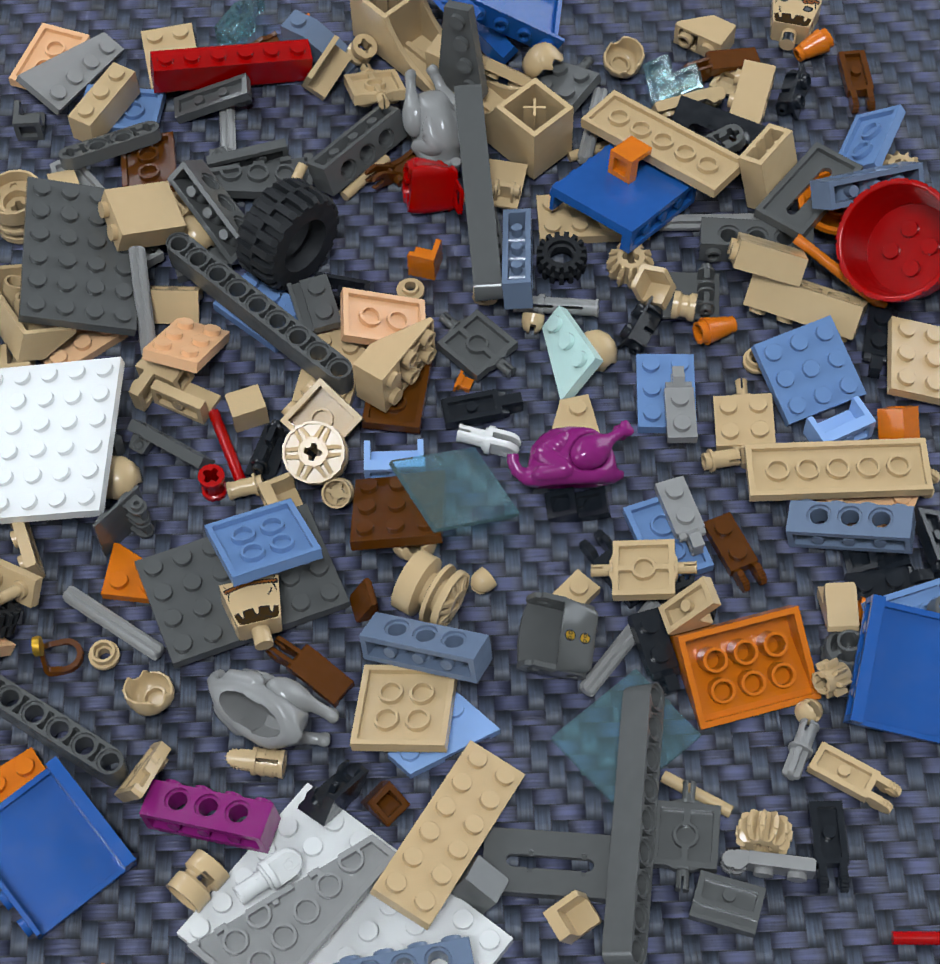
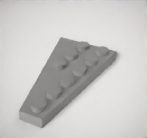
M372 834L338 854V858L323 867H317L308 872V876L293 885L292 883L288 884L246 909L243 915L228 924L223 923L216 927L214 932L199 941L196 939L187 945V948L205 964H308L372 890L396 852Z

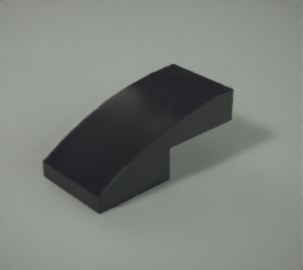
M605 486L575 492L574 487L544 493L549 522H584L611 518L608 493Z
M842 550L848 573L912 566L909 554Z

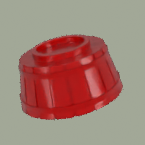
M908 178L881 181L861 192L845 210L836 235L837 260L840 262L838 264L845 278L849 280L848 282L860 293H864L863 295L885 302H906L926 297L939 290L940 193L933 187H929L926 183L914 179L909 180Z

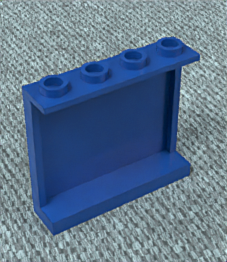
M449 0L433 1L444 12V6ZM452 0L472 4L476 20L483 14L471 0ZM476 22L481 51L487 57L505 65L519 50L502 33Z
M471 0L483 13L476 22L525 45L533 47L535 44L547 42L558 49L565 42L564 38L558 36L562 0Z
M611 143L593 157L588 158L577 169H573L562 180L553 184L550 189L549 209L554 210L563 202L621 234L620 249L629 254L694 203L696 189L644 160L638 162L636 180L630 184L625 183L608 173L610 150L616 146Z
M873 594L866 598L851 677L852 683H850L843 723L940 745V613L886 601L885 596Z
M56 756L45 764L46 769L0 803V901L8 911L13 907L17 910L21 918L16 922L28 938L35 934L39 940L137 865L136 858Z

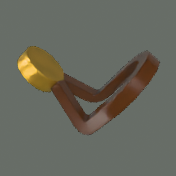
M34 636L31 639L33 655L35 657L40 656L43 670L49 677L72 673L83 663L84 650L78 641L72 638H63L43 643L41 636ZM63 645L75 647L77 655L70 665L52 667L48 665L45 649Z

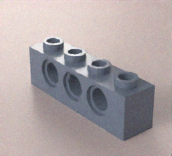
M901 161L810 180L812 209L835 210L848 207L865 189H869L870 186L885 180L908 178L909 180L914 179L925 183L923 162Z
M531 208L503 210L502 290L505 310L533 308V226Z
M811 499L790 500L786 525L789 547L912 554L916 526L914 506L900 503L893 505H878L872 502H863L861 504L845 503L839 500L831 502H819ZM819 521H825L822 524H815ZM848 523H856L855 525H852V526H847V525H846V524H848ZM881 524H886V525H887V526H885V527H877L878 525H881Z
M379 612L374 613L359 635L365 660L472 683L479 682L493 659L490 637L487 634Z
M449 935L442 938L441 942L427 944V942L420 941L408 945L407 949L394 951L392 948L380 949L375 951L373 956L360 958L358 955H349L341 958L340 962L333 964H431L436 959H443L448 964H474L469 936L461 938L460 935Z

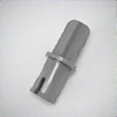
M801 719L794 741L789 742V754L784 764L782 775L790 781L800 779L807 759L813 755L812 745L820 729V725L814 720L810 721L808 727L806 726L808 719Z

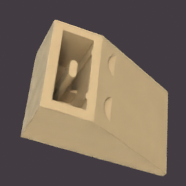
M429 317L379 339L365 349L353 364L358 398L385 413L392 405H396L400 401L403 391L409 384L412 385L416 382L422 368L426 364H430L436 356V334L434 332L433 318Z

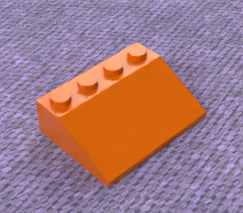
M788 605L670 636L679 663L680 675L700 730L794 706L807 698L815 700L822 698L812 683V673L815 672L799 606Z

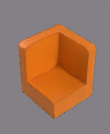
M630 136L610 150L608 173L627 184L632 183L636 180L638 162L651 154L652 147Z
M436 239L432 250L415 247L414 251L408 252V275L435 281L443 260L442 240Z
M888 406L877 409L879 439L920 438L918 406Z

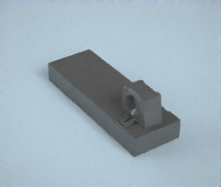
M244 73L175 97V119L181 124L234 105L237 108L251 105L250 78Z
M285 138L231 151H227L225 146L209 149V156L205 157L207 166L213 168L232 164H239L240 167L250 166L253 164V161L264 160V163L279 161V157L289 155Z
M131 419L127 430L133 432L129 448L139 454L147 456L152 447L156 445L198 469L215 463V460L146 422Z

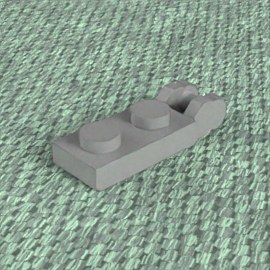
M728 849L722 853L723 857H721L720 868H722L725 874L728 873V875L740 876L745 871H751L758 878H773L774 874L787 876V880L791 882L804 883L807 882V879H813L817 860L809 857L753 850Z

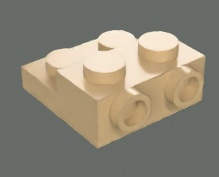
M319 378L317 381L311 379L301 390L304 395L297 403L292 400L282 410L281 413L284 416L280 421L290 431L296 425L306 421H321L335 428L346 438L364 418L328 383ZM317 445L310 449L317 456L321 457L322 451L317 449Z

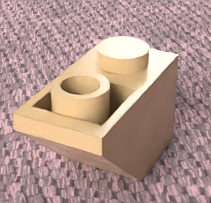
M715 15L677 21L673 43L705 58V53L708 51L731 48L734 44L736 25Z

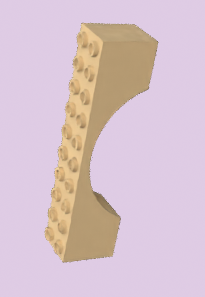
M350 0L353 35L356 37L358 34L363 33L372 36L377 43V55L402 75H405L407 70L414 69L416 71V86L422 91L435 90L434 84L426 72L425 51L437 34L442 35V28L436 20L427 0ZM486 76L488 93L483 99L487 143L509 161L528 164L526 174L534 180L567 155V152L572 151L574 107L537 78L532 79L522 87H513L501 84Z

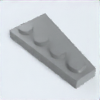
M103 32L19 74L16 81L58 115L86 89L87 84H91L122 55L124 48Z

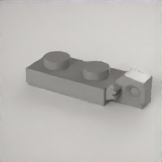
M672 366L671 382H665L663 394L667 443H697L698 433L694 387H692V381L685 382L684 366Z
M684 476L655 483V493L675 540L678 539L679 542L686 541L692 556L704 553L705 542L702 536L706 535L705 524Z

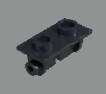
M800 63L798 71L792 69L785 74L781 87L782 93H779L775 105L779 115L793 113L795 120L799 119L801 109L805 107L807 90L811 88V76L806 72L803 63Z
M653 296L644 303L639 301L630 314L634 317L632 322L626 323L619 333V337L622 339L617 346L618 350L624 345L629 347L630 353L634 355L645 350L652 335L646 332L644 328L653 333L663 317L662 308L650 304L654 298Z
M274 419L264 427L244 473L246 476L252 477V473L256 475L261 474L265 481L275 477L282 461V445L289 433L284 431L281 421Z

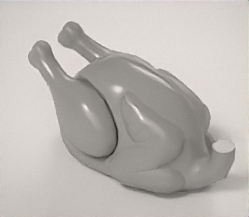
M431 64L426 69L435 90H427L417 94L416 71L409 69L404 75L406 93L402 108V123L412 141L411 150L417 157L434 161L441 160L448 166L453 165L459 172L461 168V154L455 94L445 84L435 64Z
M248 668L242 670L229 669L226 673L224 670L219 669L212 672L208 677L207 685L213 701L214 713L234 735L244 736L254 744L267 749H281L302 744L318 745L321 747L330 745L331 736L328 732L317 733L304 730L308 723L309 712L317 714L329 723L334 724L339 719L338 710L318 701L303 685L295 680L282 676L274 677L267 672Z

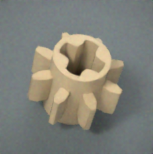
M838 658L825 659L816 663L819 671L812 673V683L817 692L825 695L827 699L833 696L838 698L848 693L846 685L852 683V674L845 663L839 662Z

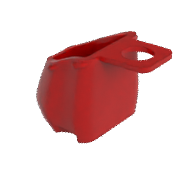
M421 157L411 158L404 164L402 196L403 202L407 205V212L426 214L451 211L455 208L457 214L462 215L464 190L458 181V170L453 165L448 166L441 160L434 161ZM458 192H459V205H458V200H457V194H458Z

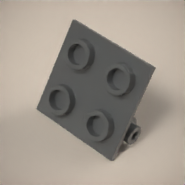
M703 263L698 269V273L669 272L677 287L676 290L681 291L685 295H690L691 293L698 294L694 320H699L701 317H719V274H715V269L711 264ZM674 294L666 310L662 311V319H671ZM683 317L677 318L679 320H686V318Z
M138 485L131 491L122 494L118 502L108 512L102 513L92 525L104 556L112 551L114 543L122 542L132 531L140 538L145 539L151 537L154 533V526L151 523L147 504L142 498Z

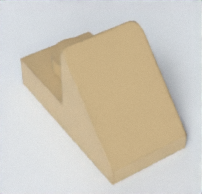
M702 576L659 606L658 609L668 635H675L713 624L710 612L721 606V602L712 579Z
M838 582L818 586L817 599L827 631H859L856 584L854 582Z

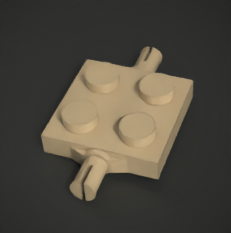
M363 63L360 67L361 72L344 74V85L354 106L369 107L374 103H378L381 109H384V107L387 109L390 104L398 103L399 100H405L406 88L396 69L374 70L369 63H366L367 67Z
M739 378L735 380L736 394L713 396L716 451L737 447L741 454V468L746 469L745 444L776 443L772 393L750 394L748 393L747 379L742 378L741 388Z
M675 539L613 541V554L609 564H591V577L610 576L613 601L669 600L676 595V582L679 574H697V561L678 562L675 554Z

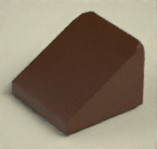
M369 578L363 579L350 595V603L357 623L369 621L375 612H379L378 602L371 579Z
M390 780L381 781L360 802L386 827H389L411 805Z

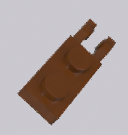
M865 50L838 52L837 61L846 98H849L851 113L857 114L859 112L860 104L858 97L865 96L867 112L875 111L874 85Z
M730 512L704 522L708 540L730 577H733L742 593L750 590L749 580L744 573L748 569L759 585L767 583L768 579L763 567L758 562L755 553Z

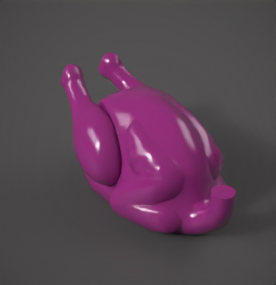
M627 420L621 421L620 424L614 426L611 432L601 434L592 428L566 426L554 428L542 434L531 446L527 467L521 466L519 454L516 453L507 454V464L511 474L525 486L535 489L591 488L611 485L624 477V472L617 468L612 447L617 441H623L628 436H632L634 429Z

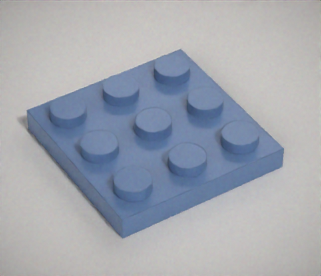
M831 315L751 347L786 427L803 421L810 416L818 415L851 402L855 396L861 398L867 394Z
M291 498L204 525L206 535L234 587L323 558L320 545Z

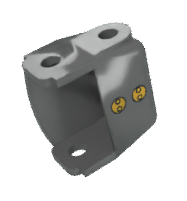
M534 592L528 595L518 631L516 668L519 671L537 675L557 676L572 680L586 679V674L592 667L597 632L598 613L595 607L546 592Z

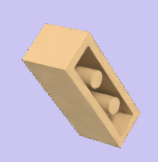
M745 59L742 69L737 68L733 84L737 85L735 92H730L727 103V107L731 108L729 113L762 125L774 83L776 66ZM729 137V139H730L732 142H734V141L737 140V139H734V138Z
M115 62L108 67L67 116L74 138L83 142L107 134L140 94L135 71Z

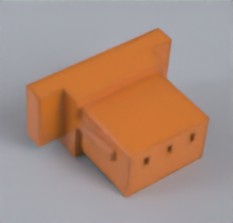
M462 370L454 381L453 391L462 390L469 393L474 380L465 377Z

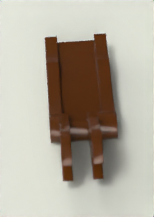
M755 47L708 51L705 53V58L685 64L683 66L684 69L694 70L682 73V75L686 79L696 78L685 81L687 86L694 87L712 76H718L728 71H736L737 68L742 69L745 59L760 62Z
M410 149L403 156L392 162L373 164L364 173L366 176L373 173L365 181L369 183L379 181L372 186L376 190L393 183L401 187L404 164L409 159L417 156Z
M277 636L274 641L276 646L294 658H289L273 646L265 651L272 660L285 666L289 673L306 683L334 708L339 705V701L349 689L355 686L352 679L308 644H305L300 650L283 637Z

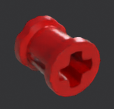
M216 464L203 466L198 472V481L202 488L203 497L211 502L222 500L227 495L223 469Z

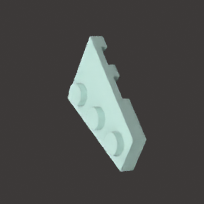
M558 306L544 323L542 330L560 399L575 397L603 363V359L569 311L564 307Z

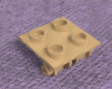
M489 159L494 207L518 209L528 164Z

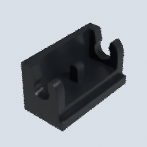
M348 759L343 761L338 766L336 774L331 776L320 787L314 786L307 792L305 799L299 803L297 809L324 827L359 796L369 770L361 766L354 773V777L347 773L350 761Z

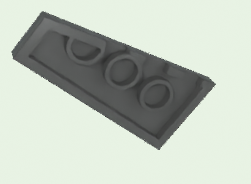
M449 0L444 6L439 73L452 92H454V86L481 83L482 97L484 99L488 93L474 6Z
M313 152L304 153L302 158L291 159V156L279 157V161L264 163V160L253 161V164L250 166L240 167L239 164H232L209 169L231 198L256 199L262 195V191L267 187H272L274 182L284 178H291L298 162L307 165L306 163L313 158ZM307 168L303 180L312 185V177Z

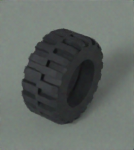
M294 177L284 178L274 182L272 187H267L262 191V195L254 200L253 206L243 217L245 219L243 224L239 226V237L236 238L235 244L237 248L236 256L240 266L276 290H287V283H291V285L299 283V280L307 279L318 270L317 267L325 261L328 251L334 245L333 240L334 237H337V225L339 224V212L332 198L303 179Z

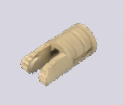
M256 746L253 747V750L232 748L225 756L227 764H230L233 769L250 771L252 776L259 775L261 777L268 776L283 779L285 776L287 750L267 749Z

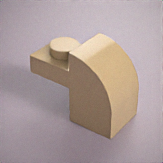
M141 359L135 365L139 378L133 381L128 392L135 408L145 412L153 401L150 387L155 379L184 391L195 375L189 371Z

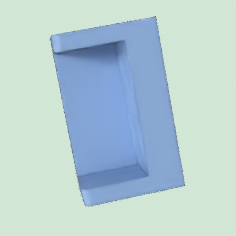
M855 396L852 398L849 410L820 423H817L813 416L806 418L803 434L809 442L866 440L872 437L876 420L859 396Z
M417 439V450L371 452L370 440H364L365 479L425 474L423 439Z

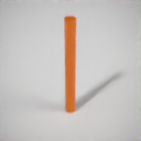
M800 233L793 240L796 246L872 306L887 307L889 303L872 299L856 290L843 275L839 264Z

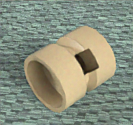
M197 849L185 863L186 870H179L167 883L166 887L183 905L193 912L200 913L211 900L210 892L218 891L230 876L213 857L203 850ZM198 876L202 878L201 881L197 879Z

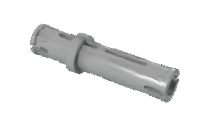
M539 294V296H533V304H538L533 305V308L513 309L515 313L528 312L545 315L552 314L558 306H577L564 308L571 315L598 317L600 302L599 299L546 297V294Z

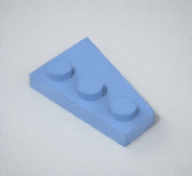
M456 691L447 753L388 752V759L412 779L445 762V759L464 751L470 740L477 744L488 737L491 739L499 735L500 728Z

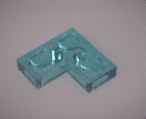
M665 54L643 64L652 105L657 101L704 88L701 72L696 63L673 72L671 59Z

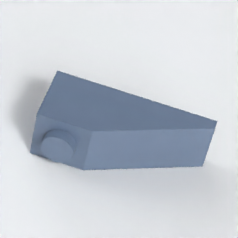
M296 9L280 26L282 41L309 40L313 62L315 63L335 35L317 19ZM338 39L335 44L346 52L348 45L341 39ZM349 61L341 75L352 74L357 66Z

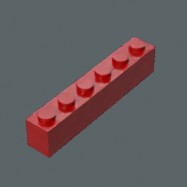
M308 39L150 51V69L154 93L198 90L244 73L250 78L251 85L304 81L312 69L313 62Z

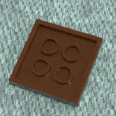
M444 472L355 480L350 532L351 550L443 543Z

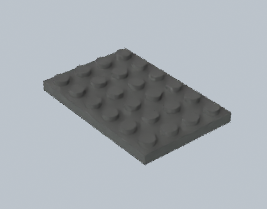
M35 177L27 178L18 322L135 336L137 330V310L134 301L129 251L117 252L114 242L108 238L105 219L101 218L98 212V202L102 199L104 189L109 188Z
M307 503L297 506V509L320 545L323 558L278 573L282 631L350 607L348 596ZM208 537L134 561L174 669L253 642V638L244 641L238 639L222 605L219 585L232 582Z

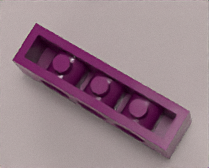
M153 779L139 812L148 829L267 854L281 820L274 803L266 798H245L233 791H226L225 793L215 792L203 785L190 787L173 779H166L165 781ZM186 804L182 809L177 810L179 806ZM216 810L214 814L206 816L209 812ZM247 816L243 821L237 822L239 818Z

